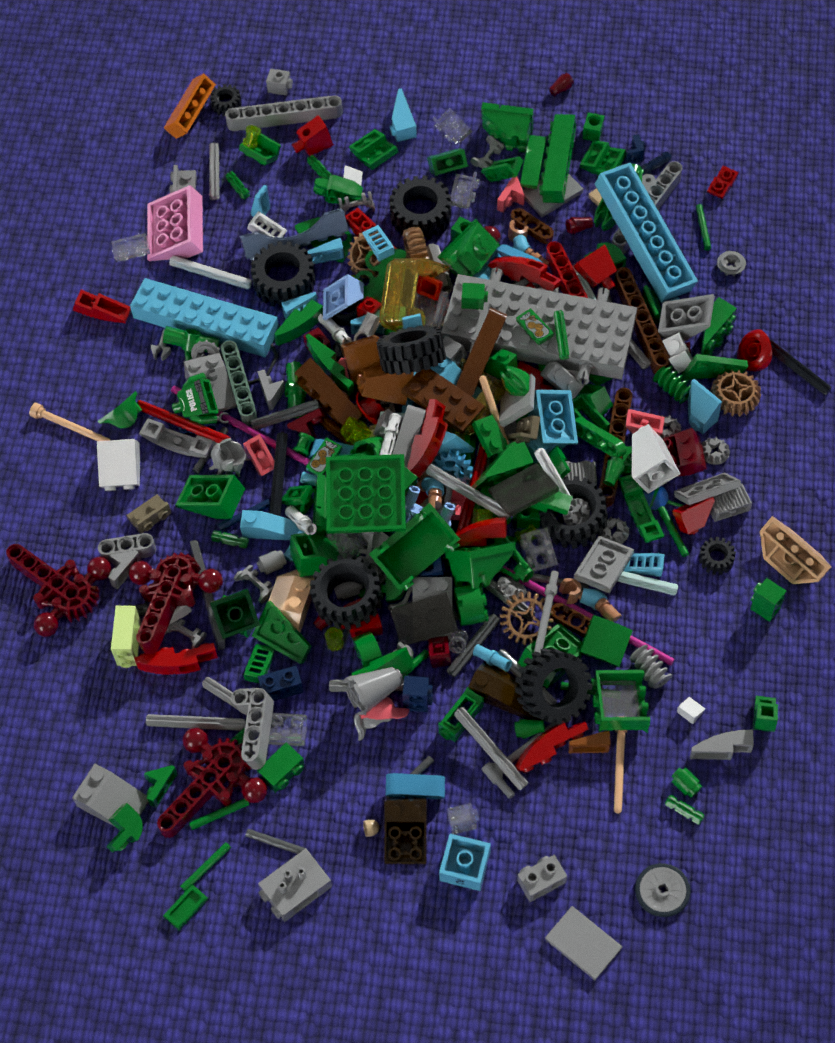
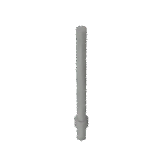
M551 571L549 584L545 588L546 598L534 652L541 653L540 649H543L553 598L556 596L558 589L556 584L559 573L557 571Z

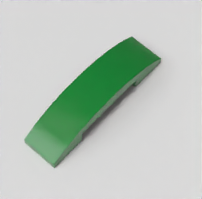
M632 474L618 478L630 515L645 543L664 538L659 522L655 520L644 496L643 488L632 478Z

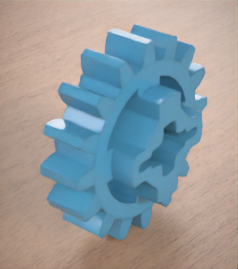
M449 450L448 454L443 451L441 457L437 455L432 463L455 478H460V481L467 485L472 478L473 467L470 466L471 460H465V454L459 456V451L456 454H453L452 450Z

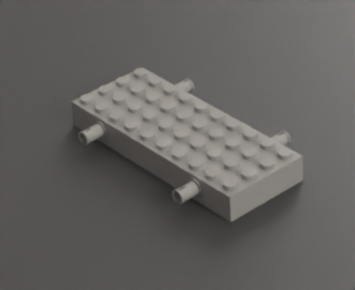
M496 268L491 270L489 280L457 274L441 331L443 339L447 336L462 344L465 350L471 352L491 307L508 314L492 353L503 348L517 354V360L547 365L550 361L558 362L565 369L578 371L577 382L581 384L584 378V385L588 384L590 374L622 380L637 307L607 302L610 292L606 288L604 294L602 293L603 288L598 289L595 300L500 282L503 272L499 268L497 274L495 273ZM463 283L485 284V291H488V303L484 302V310L461 309ZM530 308L554 332V336L541 345H538L516 322V317ZM556 310H562L564 313L570 354L567 360L559 358L553 317Z

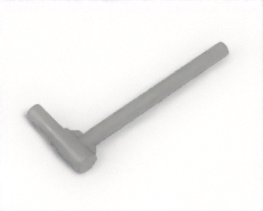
M552 722L545 728V731L555 726L556 723ZM543 732L538 733L507 757L509 761L514 763L519 759L530 743ZM488 762L482 767L481 770L509 799L515 795L513 790L503 780V772L498 765Z

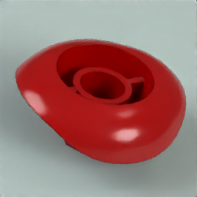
M760 329L752 330L740 341L737 349V359L747 360L748 368L746 370L761 371L772 360L771 343L764 331Z
M359 391L356 395L358 408L372 424L377 425L380 412L385 411V407L380 404V400L363 397Z

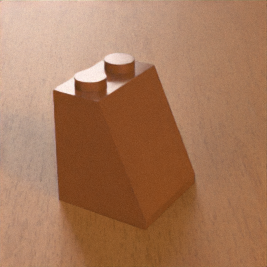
M376 335L340 345L350 380L354 382V389H358L356 378L358 373L361 374L362 368L381 365L376 344L379 337Z
M381 365L362 368L361 374L358 373L356 384L363 397L406 405L408 397L403 395L401 391L414 376V372H411V374L402 373L401 375H396L394 373L391 375L384 373Z

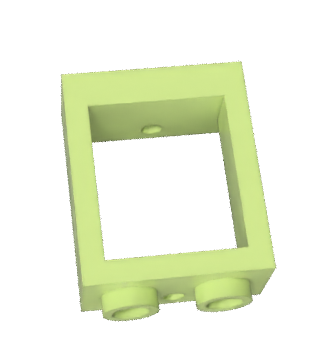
M116 606L111 651L117 666L124 668L137 666L135 657H138L139 643L136 640V635L141 626V620L136 606Z

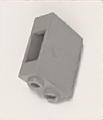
M305 848L259 882L260 891L258 893L264 902L269 901L273 906L270 909L277 919L281 917L286 922L330 889L332 883L327 874Z

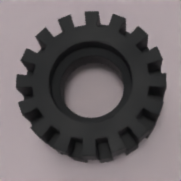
M223 84V87L219 85L218 89L214 88L213 92H211V106L218 115L222 113L225 116L227 110L238 108L242 105L240 92L235 86L232 88L230 84L228 87H226V84ZM224 98L231 99L228 102H221V100Z
M715 537V541H713V538H709V541L706 540L700 550L699 562L700 564L702 563L701 567L703 569L707 568L706 572L709 573L712 570L713 575H716V572L722 575L723 571L727 573L729 569L731 570L736 551H734V546L730 547V541L725 543V538L719 541V537ZM719 551L724 554L725 558L722 561H715L710 557V553Z

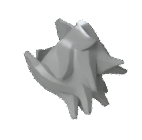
M231 438L222 440L211 450L213 465L209 469L217 468V475H222L224 472H226V475H231L235 472L240 477L244 461H249L250 459L247 457L245 449L241 444L231 441Z

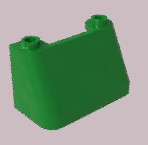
M429 503L419 514L417 513L406 523V531H396L382 545L370 552L369 555L399 591L402 588L406 591L414 584L412 580L447 550L450 552L455 550L460 545L458 543L460 538Z

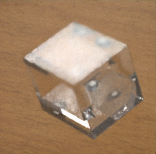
M471 803L447 809V817L452 834L477 829L479 815L477 809H473Z

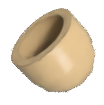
M363 821L365 836L371 837L378 833L379 824L377 821Z

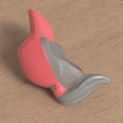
M386 697L366 714L360 715L356 713L354 724L358 732V740L361 741L365 737L366 729L374 728L382 722H389L392 718L401 719L406 717L409 709L395 707L391 698Z

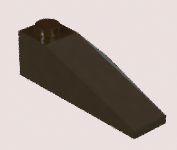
M486 661L476 669L468 688L483 697L485 703L526 720H542L530 715L529 712L522 708L523 704H520L517 700L521 695L515 693V687H519V683L515 682V678L494 665H488Z

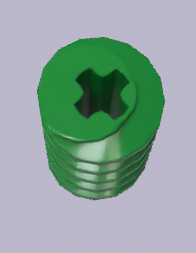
M672 366L660 368L654 375L653 382L658 383V386L663 388L665 392H669L668 394L674 397L676 401H679L680 405L683 404L689 397L691 386H687L689 380L686 379L682 382L683 375L676 377L678 375L677 370L671 373Z

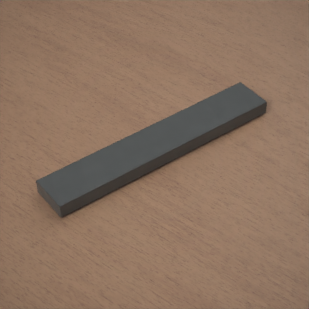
M197 540L190 541L191 556L199 564L201 571L198 574H201L206 569ZM201 589L217 650H223L225 648V638L222 639L210 605V602L214 601L213 594L204 592Z

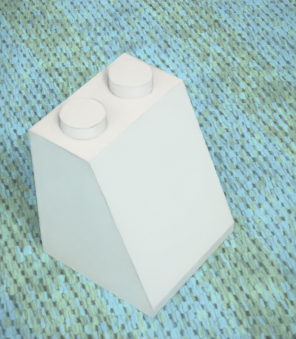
M649 424L639 428L638 431L632 434V478L648 494L680 475L663 439Z
M135 439L97 441L99 487L104 488L105 491H116V487H123L124 490H133L135 486H140V443Z

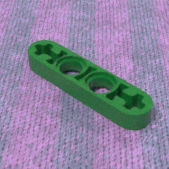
M583 417L575 418L578 437L611 457L619 458L626 454V446L623 441Z

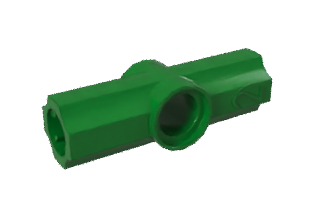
M166 326L163 334V343L180 346L188 352H191L193 346L199 341L204 342L207 340L210 343L214 342L216 347H219L220 342L219 338L202 335L194 329L181 330Z
M296 361L286 365L287 381L284 393L285 397H288V408L305 403L307 394L295 382L294 372L303 365Z

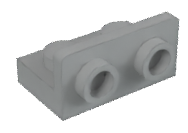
M174 165V171L170 173L171 182H173V185H170V194L189 185L196 190V170L179 171L178 165Z

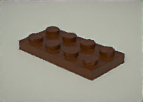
M423 369L421 372H417L401 391L403 395L425 410L428 407L429 399H437L446 406L443 421L460 434L467 430L485 408V405L432 369Z

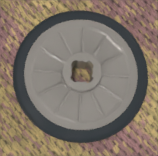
M658 863L648 866L639 874L635 884V894L639 904L645 911L654 916H674L687 906L690 899L691 889L687 877L681 870L670 864ZM665 887L666 892L661 893L659 889Z

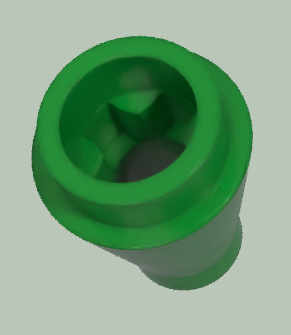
M611 457L607 461L604 484L612 487L615 485V482L625 469L624 460L618 457Z
M519 719V721L515 722L517 738L522 737V739L545 732L544 720Z

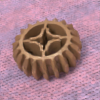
M419 227L408 228L403 232V241L410 271L413 275L427 273L429 271V257L422 230Z
M375 232V233H373V234H370L369 236L371 237V236L377 234L378 232ZM359 233V237H354L355 242L350 243L351 249H347L350 252V255L347 256L350 261L347 264L352 266L350 270L355 272V274L366 270L371 272L374 277H377L379 275L378 271L364 268L366 266V255L372 249L370 246H367L368 243L363 234ZM372 255L369 259L372 266H377L381 262L378 261L375 255ZM367 275L360 276L364 279H369Z
M731 369L729 373L725 371L722 375H718L717 379H714L710 392L722 401L720 410H724V415L731 413L732 417L734 414H738L740 417L742 413L747 415L749 411L753 412L755 407L758 406L761 398V388L758 386V380H753V375L747 376V371L742 374L740 370L735 373Z
M520 592V599L513 595V603L510 600L506 601L510 607H502V610L507 613L500 614V618H506V621L501 622L500 625L504 626L507 624L508 628L504 629L503 632L511 631V634L508 636L509 639L515 635V643H518L520 638H522V644L526 645L527 639H529L530 644L534 642L533 638L536 637L537 639L538 631L531 635H524L523 633L528 625L540 626V621L534 617L533 612L535 605L543 612L544 606L542 603L545 601V598L537 601L539 594L536 593L534 598H531V592H527V597L524 598L523 592ZM530 602L525 612L513 609L519 603ZM531 609L529 614L533 621H528L522 628L524 624L522 620L524 619H521L519 615H526ZM510 615H513L520 621L518 632L511 624ZM549 619V623H553L554 620ZM548 626V627H547V630H551V629H552L551 626Z

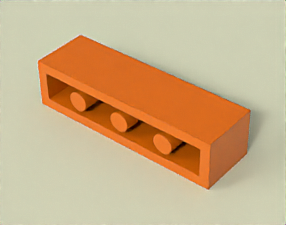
M204 73L191 81L164 126V129L175 139L188 133L216 85Z

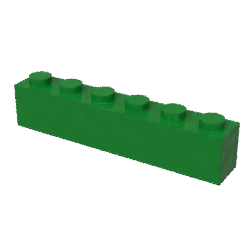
M555 114L554 121H551L550 124L552 134L548 135V144L550 145L546 147L547 159H544L545 172H542L541 177L543 185L539 187V195H542L543 203H564L576 132L575 115Z

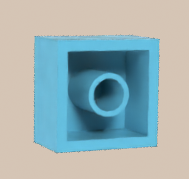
M449 834L439 871V881L481 891L490 856L491 843Z

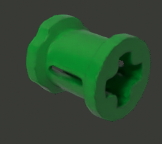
M300 432V438L293 451L303 456H308L309 448L315 438Z

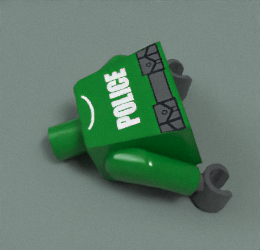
M209 368L206 374L200 373L187 379L182 386V390L177 393L179 402L172 404L175 414L182 412L185 418H190L191 421L203 425L216 424L218 421L222 424L229 422L221 420V416L228 415L226 412L216 416L219 412L210 381H215L218 375L213 377L209 375L215 372L214 368Z

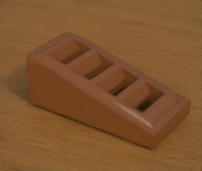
M603 731L569 741L568 753H608L610 750V731Z

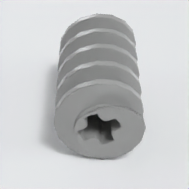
M646 644L631 654L630 661L635 663V668L644 670L643 679L648 682V686L657 689L666 684L673 675L671 673L665 675L668 670L667 667L660 669L663 662H655L659 656H651L654 649L647 650L648 645Z

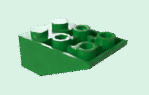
M720 297L714 302L710 327L703 331L701 355L712 356L713 350L716 347L719 348L724 341L723 338L726 335L729 336L734 329L733 323L737 318L735 316L737 308Z
M300 533L290 536V555L300 577L312 576L315 571L320 573L319 566L322 563L327 566V560L330 558L334 562L338 560L337 556L342 555L343 559H347V555H351L346 542L318 534L310 535V533L309 535Z

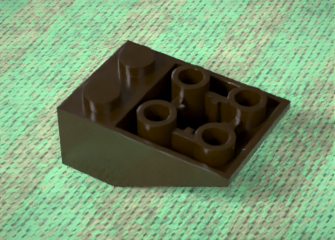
M385 798L384 864H426L427 798Z

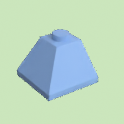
M347 274L323 289V320H328L364 298V283Z

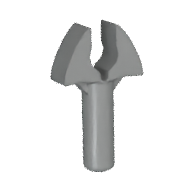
M165 329L162 332L159 345H151L155 360L161 350L163 351L161 355L162 361L171 354V348L166 347L167 343H163Z

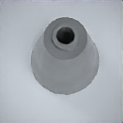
M393 667L353 675L344 679V683L348 682L345 690L353 707H359L361 711L358 713L364 715L401 686L403 677L401 672Z

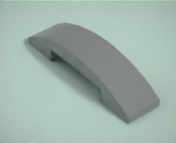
M148 418L139 432L142 437L163 448L192 457H207L214 444V440L199 435L194 438L167 429L163 423Z

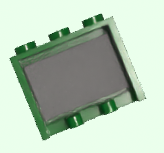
M644 670L595 671L591 684L592 690L595 691L593 707H596L597 712H595L594 719L595 724L599 726V732L602 730H643L648 733L651 719L647 717L648 703H645L644 700L646 694V686L642 685Z

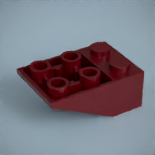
M693 428L662 438L680 472V475L677 477L689 476L707 469L700 436Z

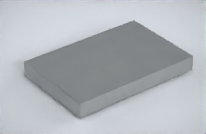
M568 175L564 203H543L542 195H539V187L543 185L542 180H539L537 189L526 188L523 190L524 199L541 217L583 193V188L570 175Z
M532 374L529 375V392L525 396L509 395L506 389L501 392L499 423L502 427L534 410L535 377Z
M724 472L674 491V495L680 501L691 505L742 485L739 479Z
M598 536L574 574V579L610 593L633 556L634 549Z
M573 906L545 937L548 943L595 981L622 949L618 942Z

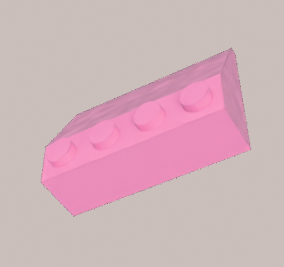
M189 185L148 203V261L170 260L172 256L190 258L203 252L202 195Z

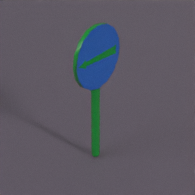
M662 486L649 494L643 489L644 496L652 511H657L659 507L666 506V504L676 507L683 506V504L668 500V493Z

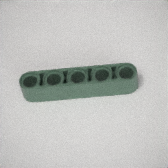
M226 341L222 344L221 351L242 423L251 425V421L257 419V413L236 343L234 341Z

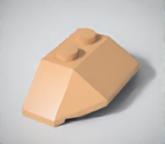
M773 516L760 530L763 559L790 583L819 582L830 570V564L820 553L792 529Z
M294 570L277 576L268 601H271L291 624L301 632L312 601L310 583L314 578L313 575L300 577L298 571Z

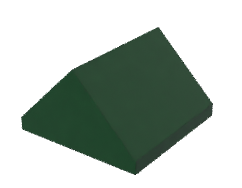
M248 589L210 602L212 614L222 639L260 626Z

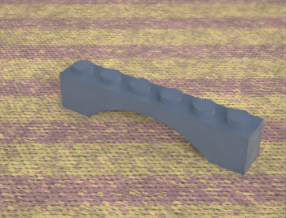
M340 208L324 213L311 228L295 236L271 237L256 231L241 235L240 240L245 257L255 260L254 256L256 253L261 255L260 249L264 247L267 250L268 244L273 243V246H277V242L282 241V245H286L288 241L292 242V246H295V244L307 246L314 240H318V242L328 239V236H343L349 230L344 210Z

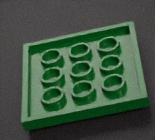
M404 454L326 457L327 534L406 531Z

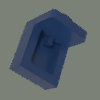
M639 134L633 135L632 150L627 151L626 163H638L644 159L645 143L641 141Z

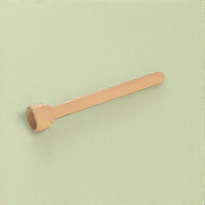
M480 376L479 381L490 413L498 423L503 437L507 440V444H509L504 427L499 423L500 416L487 378Z
M34 403L30 408L29 415L33 418H45L95 441H110L109 438L47 412L43 405Z
M615 730L617 732L614 812L617 814L622 811L625 733H627V730Z

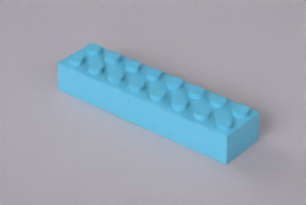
M631 162L600 173L595 186L660 302H665L692 291L698 280Z
M144 278L130 305L134 319L164 328L168 326L181 330L194 329L202 335L219 338V344H223L226 341H234L238 350L265 358L275 339L274 333L279 328L276 316Z

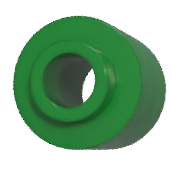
M678 768L671 776L674 778L672 783L685 796L688 795L690 798L694 797L703 787L700 781L687 768L683 770Z

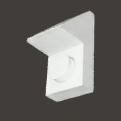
M679 332L662 341L670 356L669 361L678 373H681L693 358Z

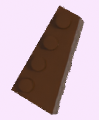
M311 357L294 372L295 382L313 400H319L321 408L346 432H349L363 419V414L357 404H353L349 400L348 394L343 390L341 391L335 381L328 377Z

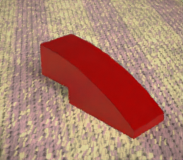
M419 274L415 291L418 294L438 301L443 282L432 276Z
M81 289L74 303L73 311L104 321L126 323L131 308L100 293L96 296Z
M506 517L482 520L457 531L456 535L460 538L458 541L460 545L458 547L487 546L488 538H506Z

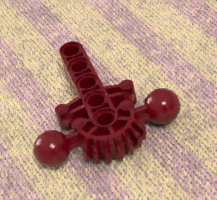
M12 544L6 550L11 565L41 586L39 592L33 596L39 609L49 606L54 608L50 613L39 614L34 620L35 631L43 637L52 636L57 632L58 620L62 616L67 617L72 623L74 618L80 621L81 616L87 618L88 612L93 613L92 607H97V601H99L100 597L98 595V587L91 585L95 581H102L108 578L112 568L111 563L106 558L101 556L94 557L87 565V574L83 576L79 573L74 560H67L65 565L56 571L19 544Z
M174 552L172 556L167 555L164 560L160 559L156 569H152L145 561H138L131 565L128 573L130 580L134 584L142 585L139 588V592L145 601L151 602L136 635V640L145 654H153L159 649L177 606L187 605L188 607H193L196 601L192 596V591L196 588V585H199L207 593L217 592L222 587L223 578L217 570L206 569L201 574H198L201 568L196 559L182 552L179 555ZM150 580H154L152 584H149L148 586L144 585L147 584Z
M190 728L187 730L182 741L184 748L191 753L203 754V759L194 762L188 760L184 763L186 773L194 781L158 818L157 826L164 837H174L212 796L224 806L230 805L232 803L233 787L237 786L242 787V796L246 801L259 803L264 800L268 791L267 784L260 778H249L245 775L246 771L252 770V768L241 757L243 744L238 745L236 739L230 743L229 738H226L225 742H222L219 738L218 743L211 746L208 744V736L204 730L200 728ZM224 762L230 763L226 768L220 767ZM205 763L207 767L204 768L201 765ZM208 778H215L214 782L206 783ZM228 780L229 786L225 789L223 784ZM194 793H201L200 797L192 798ZM186 807V812L182 814L178 813V810L180 808ZM166 823H173L169 829L163 828Z

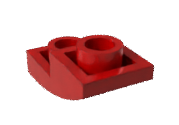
M722 166L717 177H714L707 193L723 199L737 179L739 172Z

